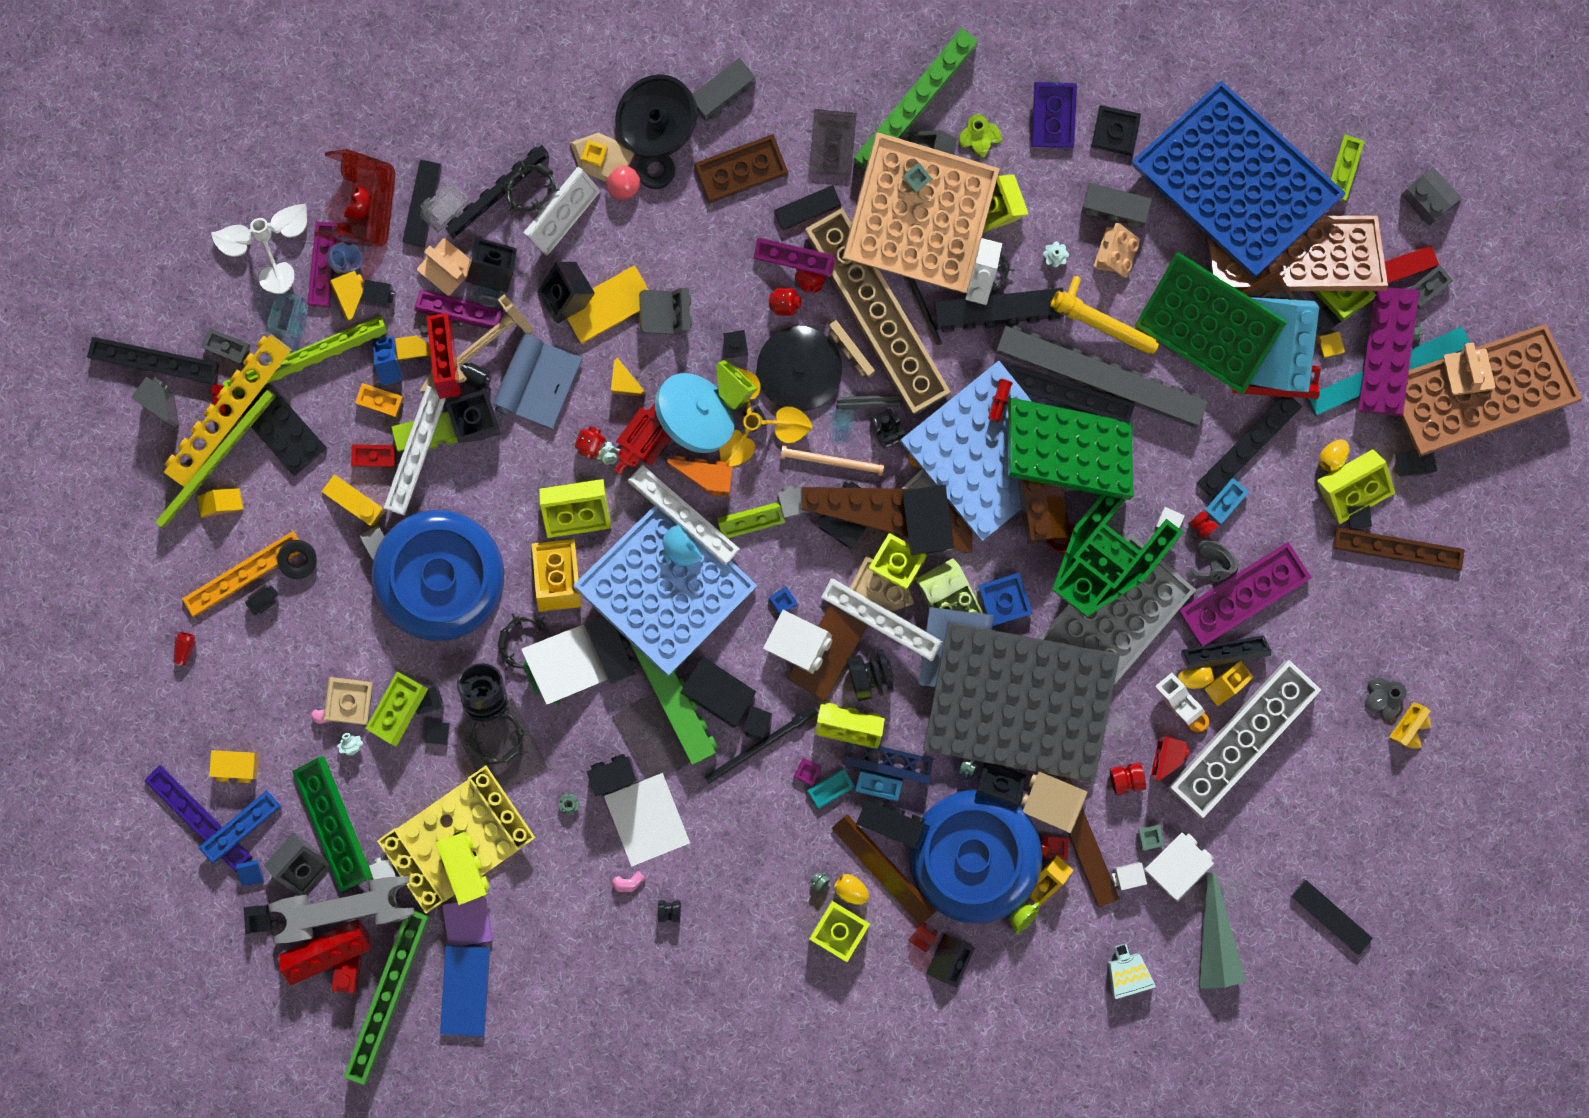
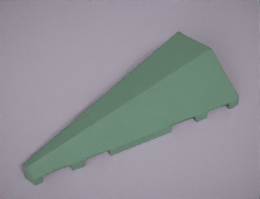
M1207 873L1199 987L1200 989L1226 988L1245 983L1246 979L1216 873Z

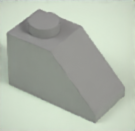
M793 485L781 488L778 498L784 520L811 513L801 510V488H794Z

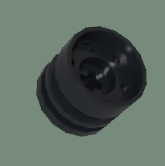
M883 649L877 650L879 660L876 661L873 653L869 652L868 663H864L861 655L846 658L858 702L871 699L872 688L875 687L878 694L883 696L882 685H886L888 694L894 693V676L889 659L885 656Z
M480 663L469 666L460 673L457 680V690L466 715L472 720L480 722L498 718L505 711L508 704V697L500 671L493 665Z

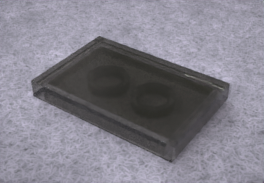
M815 109L809 173L851 177L857 113Z

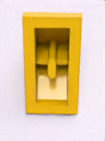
M616 358L614 360L611 382L612 394L644 396L645 391L621 361Z
M240 489L212 490L197 496L200 518L244 510Z

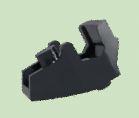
M891 409L870 417L877 438L884 449L898 443L906 436L899 418L895 416Z
M1413 450L1396 455L1399 476L1416 477L1436 472V459L1433 457L1435 453L1432 452L1419 457L1417 451Z

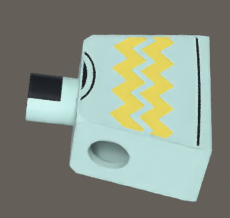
M1127 944L1114 947L1117 959L1108 962L1113 998L1118 999L1156 987L1140 954L1130 955Z

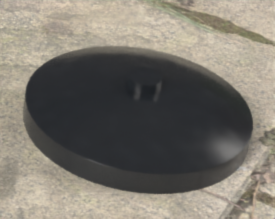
M663 74L647 76L634 83L622 96L615 116L617 134L622 143L631 152L640 157L649 159L666 157L679 150L691 137L697 122V103L690 89L677 78Z
M793 326L775 333L764 344L757 360V377L762 391L775 405L781 408L794 407L802 412H806L824 405L835 394L842 377V360L837 347L824 333L810 327Z

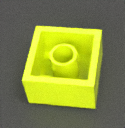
M832 900L809 939L848 962L870 923Z

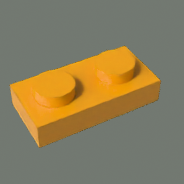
M362 383L355 404L397 418L404 397Z

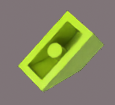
M728 359L717 363L719 396L724 400V404L731 409L736 410L743 407L758 388Z

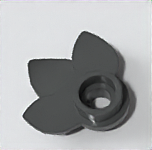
M1383 677L1370 680L1369 686L1373 692L1367 697L1365 706L1372 710H1382L1384 720L1394 718L1400 712V702L1406 697V687L1400 682H1390ZM1393 689H1398L1400 691V694L1398 696H1393L1391 694V691Z

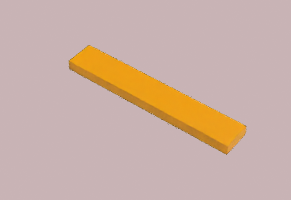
M294 531L290 532L182 598L191 616H198L278 567L277 556L280 548L289 541L299 540ZM293 552L292 554H290L288 560L301 552Z

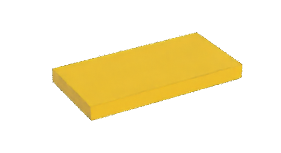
M635 265L594 287L593 291L595 294L586 308L567 318L581 345L640 312L639 293L642 290L649 289Z

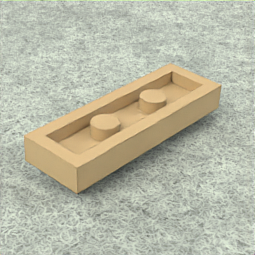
M837 320L829 325L830 332L828 334L835 343L839 341L843 346L841 351L848 360L853 359L856 363L854 368L861 377L865 375L869 379L875 374V370Z

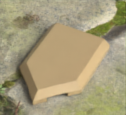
M600 133L570 142L578 166L586 174L603 182H606L607 177L615 168L630 166L635 155L623 143ZM587 140L608 146L601 168L581 161Z
M866 556L850 589L891 612L913 605L914 602L909 588L906 590L869 570L868 568L873 559Z

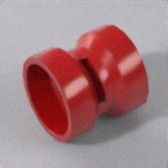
M1205 510L1188 523L1192 529L1198 531V536L1202 540L1219 526L1215 521H1211L1208 518V513Z

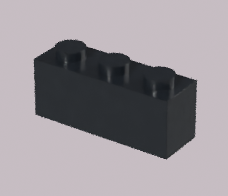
M604 616L586 622L609 682L613 684L635 675L634 669H637V665L633 656L629 657L626 649H629L626 637H621L619 631Z
M873 799V802L865 800L856 822L857 825L921 850L930 827L924 824V818L914 814L912 818L904 815V810L894 806L892 810L885 808L886 803L877 799Z

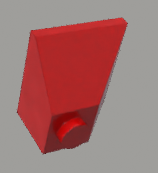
M1166 736L1158 737L1150 780L1158 781L1181 766L1184 760L1187 761L1189 755V748L1186 747L1187 742Z

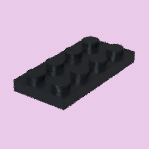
M269 384L257 394L241 417L244 418L266 390H271L276 395L275 399L253 423L251 428L293 476H296L324 452L327 447L276 389Z

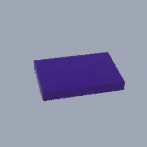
M1034 82L1031 147L1074 148L1077 83Z

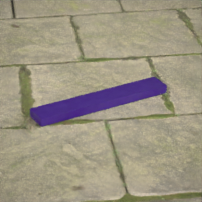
M159 765L144 780L204 841H207L223 827L162 765ZM238 843L222 859L237 872L236 865L248 862L252 855Z

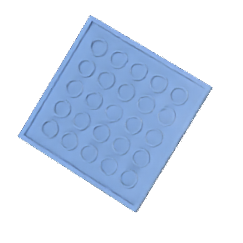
M1000 361L995 363L900 440L901 444L935 486L946 485L948 502L980 542L1022 509L1017 478L1008 476V404L1005 405L1000 422H993L988 419L993 403L992 397L996 394L999 379H1007L1013 382L1008 401L1011 398L1032 401Z
M654 506L573 585V588L668 677L745 600L757 585L731 560L724 566L690 536L689 538L693 540L701 553L702 559L689 567L677 566L672 561L668 563L662 554L664 551L663 537L676 524Z

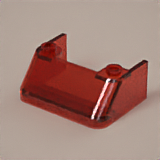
M349 149L325 152L326 157L341 161L340 170L342 177L346 181L352 182L351 196L355 194L357 186L364 187L370 195L371 203L365 217L361 219L348 218V223L339 222L334 226L333 230L317 231L315 236L337 243L344 242V244L384 246L387 243L396 176L394 167L390 163ZM350 199V205H353L354 201Z

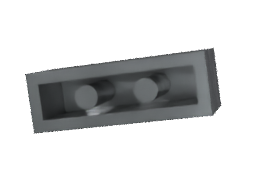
M740 58L693 93L698 112L705 121H708L710 118L712 120L716 119L722 113L721 110L725 106L731 107L738 101V96L743 92L745 94L749 93L755 87L756 77Z
M1089 183L1081 212L1086 213L1085 215L1090 218H1098L1100 216L1106 218L1107 222L1114 224L1123 222L1129 228L1139 229V227L1143 228L1146 224L1152 199Z

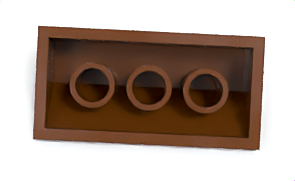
M1017 478L1027 544L1070 538L1063 487Z

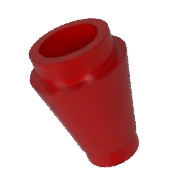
M178 632V636H175L174 663L186 665L196 644L195 635Z

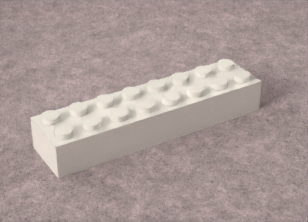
M1290 660L1284 661L1167 788L1199 818H1204L1315 698L1321 689Z

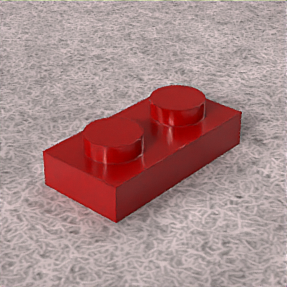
M352 444L351 466L396 468V446Z

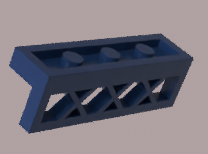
M848 743L843 765L929 784L933 758L881 746L875 749L857 745L861 746L865 752L864 756L857 759L849 757L853 743ZM865 747L873 750L868 753ZM876 750L882 751L887 758L880 764L874 763L870 757V754ZM886 752L894 755L889 758ZM897 755L903 756L908 765L901 769L896 768L891 759ZM865 757H868L870 761H866V760H862V759L865 758ZM907 757L913 758L915 760L910 763ZM918 760L928 762L926 774L917 773L912 764ZM886 762H889L891 766H887V765H883V764H885ZM909 766L912 769V771L904 770Z

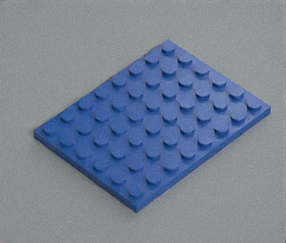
M1222 81L1215 85L1131 162V165L1254 279L1345 196V192Z

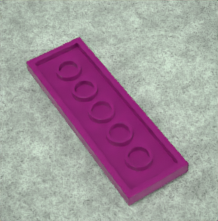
M1387 288L1386 291H1375L1376 296L1373 302L1359 412L1403 416L1420 291L1415 289Z
M1286 542L1178 611L1200 646H1205L1312 577L1290 543Z

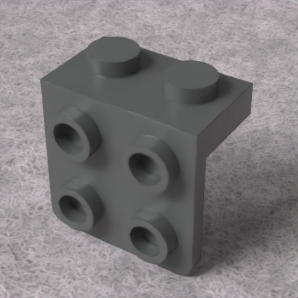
M679 288L675 291H640L641 332L680 335L690 331L692 318L690 316L691 296L689 295V288Z

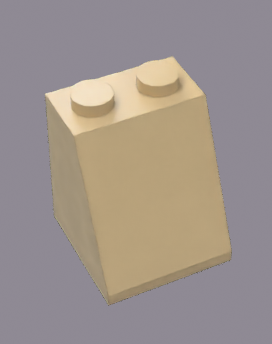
M1038 772V775L1033 774L1029 786L1032 787L1029 795L1025 794L1021 803V807L1024 808L1023 813L1071 833L1088 791L1042 772Z

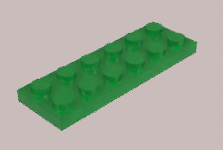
M325 756L318 757L293 770V775L340 892L372 879L370 867Z

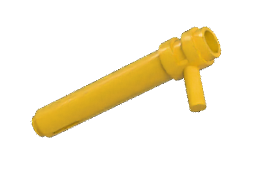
M1073 276L1068 293L1057 291L1051 301V307L1054 308V311L1058 313L1063 312L1066 317L1072 320L1077 319L1147 355L1156 352L1159 345L1156 339L1084 304L1081 299L1075 297L1081 281L1080 277Z

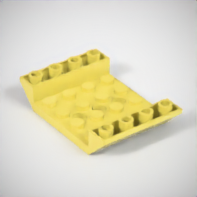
M487 765L399 828L393 829L377 840L399 875L409 876L410 883L406 885L425 913L430 912L455 895L436 842L454 836L458 832H466L467 836L471 835L475 845L472 850L481 860L483 868H480V872L483 876L536 838ZM446 814L450 815L453 819L450 827H444L441 824V818Z

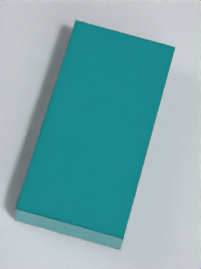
M843 768L810 788L807 792L817 809H820L855 786Z

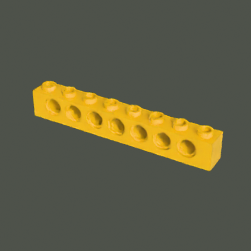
M272 334L268 338L265 336L261 338L256 345L259 349L255 355L250 353L243 362L246 365L241 372L237 370L230 378V381L233 382L228 389L223 387L216 396L220 399L215 406L210 404L203 413L207 417L202 423L197 421L190 431L193 435L190 439L184 438L177 447L180 451L176 457L171 455L164 465L167 468L164 473L183 487L195 476L292 349ZM260 354H269L271 356V363H262ZM247 371H256L258 380H249L247 378ZM241 387L245 391V396L242 398L236 397L234 395V388ZM221 405H229L232 413L229 415L223 414L221 412ZM208 422H216L219 426L218 431L213 432L209 430ZM195 439H203L206 444L205 448L196 447ZM183 455H188L192 458L191 465H185L182 462L181 458Z

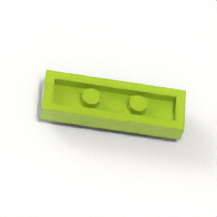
M1345 134L1342 137L1330 179L1345 192V196L1340 200L1342 202L1347 201L1365 142Z
M780 501L717 518L720 531L727 538L785 523Z

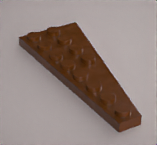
M801 487V510L909 538L902 491L912 489ZM948 502L954 548L965 553H972V530Z

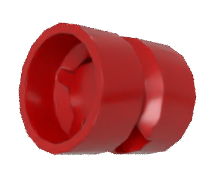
M1140 762L1128 764L1126 769L1123 766L1109 769L1115 796L1126 794L1129 792V789H1132L1134 792L1146 790L1145 775Z

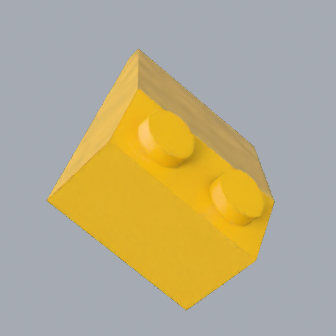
M575 539L533 543L532 554L538 611L582 607L581 594L573 588V585L579 580Z

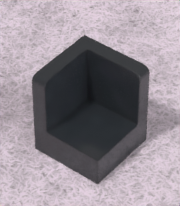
M438 686L428 688L417 708L418 710H416L417 715L445 708Z
M268 905L244 907L246 934L272 930L271 913L268 910Z

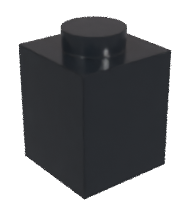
M365 280L362 295L364 305L390 309V303L394 304L396 291L393 290L392 285Z
M745 330L723 333L727 359L748 355Z
M752 706L743 727V731L747 732L745 736L756 741L759 737L763 738L772 713Z

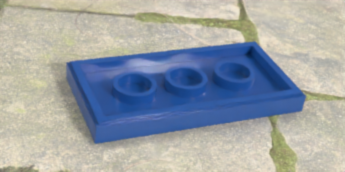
M445 946L440 1034L485 1036L490 948Z

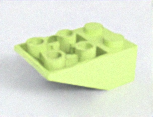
M954 559L916 578L930 607L983 613L961 567Z

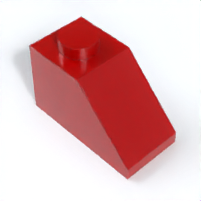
M362 954L334 967L332 991L347 993L358 991Z

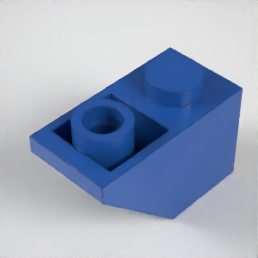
M382 337L372 341L374 365L381 385L403 380L394 337Z

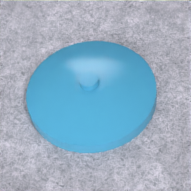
M680 373L668 378L658 389L655 397V410L658 420L665 432L682 447L698 453H711L722 448L729 441L734 431L735 424L732 409L724 404V400L719 396L718 388L705 378L694 374Z

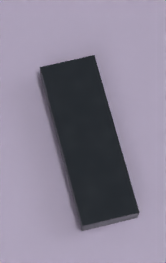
M831 185L777 208L774 212L782 230H786L840 207L841 202L834 186Z

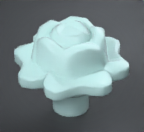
M1054 242L1052 245H1046V251L1043 252V256L1046 258L1047 265L1052 264L1056 268L1061 264H1066V258L1069 257V253L1066 251L1064 244L1059 245L1058 242Z
M606 442L599 451L597 460H602L606 465L614 464L619 458L617 453L620 449L612 446L611 442Z
M345 733L337 748L340 754L345 753L352 756L360 750L359 747L363 745L360 736L355 737L350 735V733Z

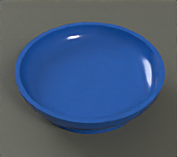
M427 510L401 520L384 536L373 559L372 586L381 610L400 630L424 640L447 641L473 632L491 616L497 607L503 591L504 564L496 542L478 522L454 511Z
M966 790L941 799L922 817L925 819L924 824L930 827L921 850L910 847V868L919 892L935 910L946 917L964 923H989L1012 914L1030 897L1041 873L1042 845L1035 825L1030 817L1023 813V809L1020 806L1015 811L976 797V790Z

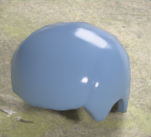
M337 243L329 249L327 254L328 265L341 275L356 271L363 262L362 253L355 244Z

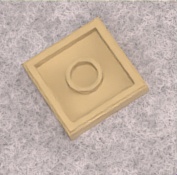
M328 677L323 720L367 725L373 682Z

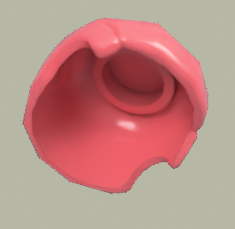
M619 166L606 179L607 191L611 197L617 200H627L639 190L640 177L631 167Z

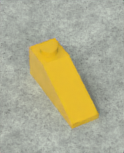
M336 475L332 476L322 490L325 495L371 527L377 526L387 512Z

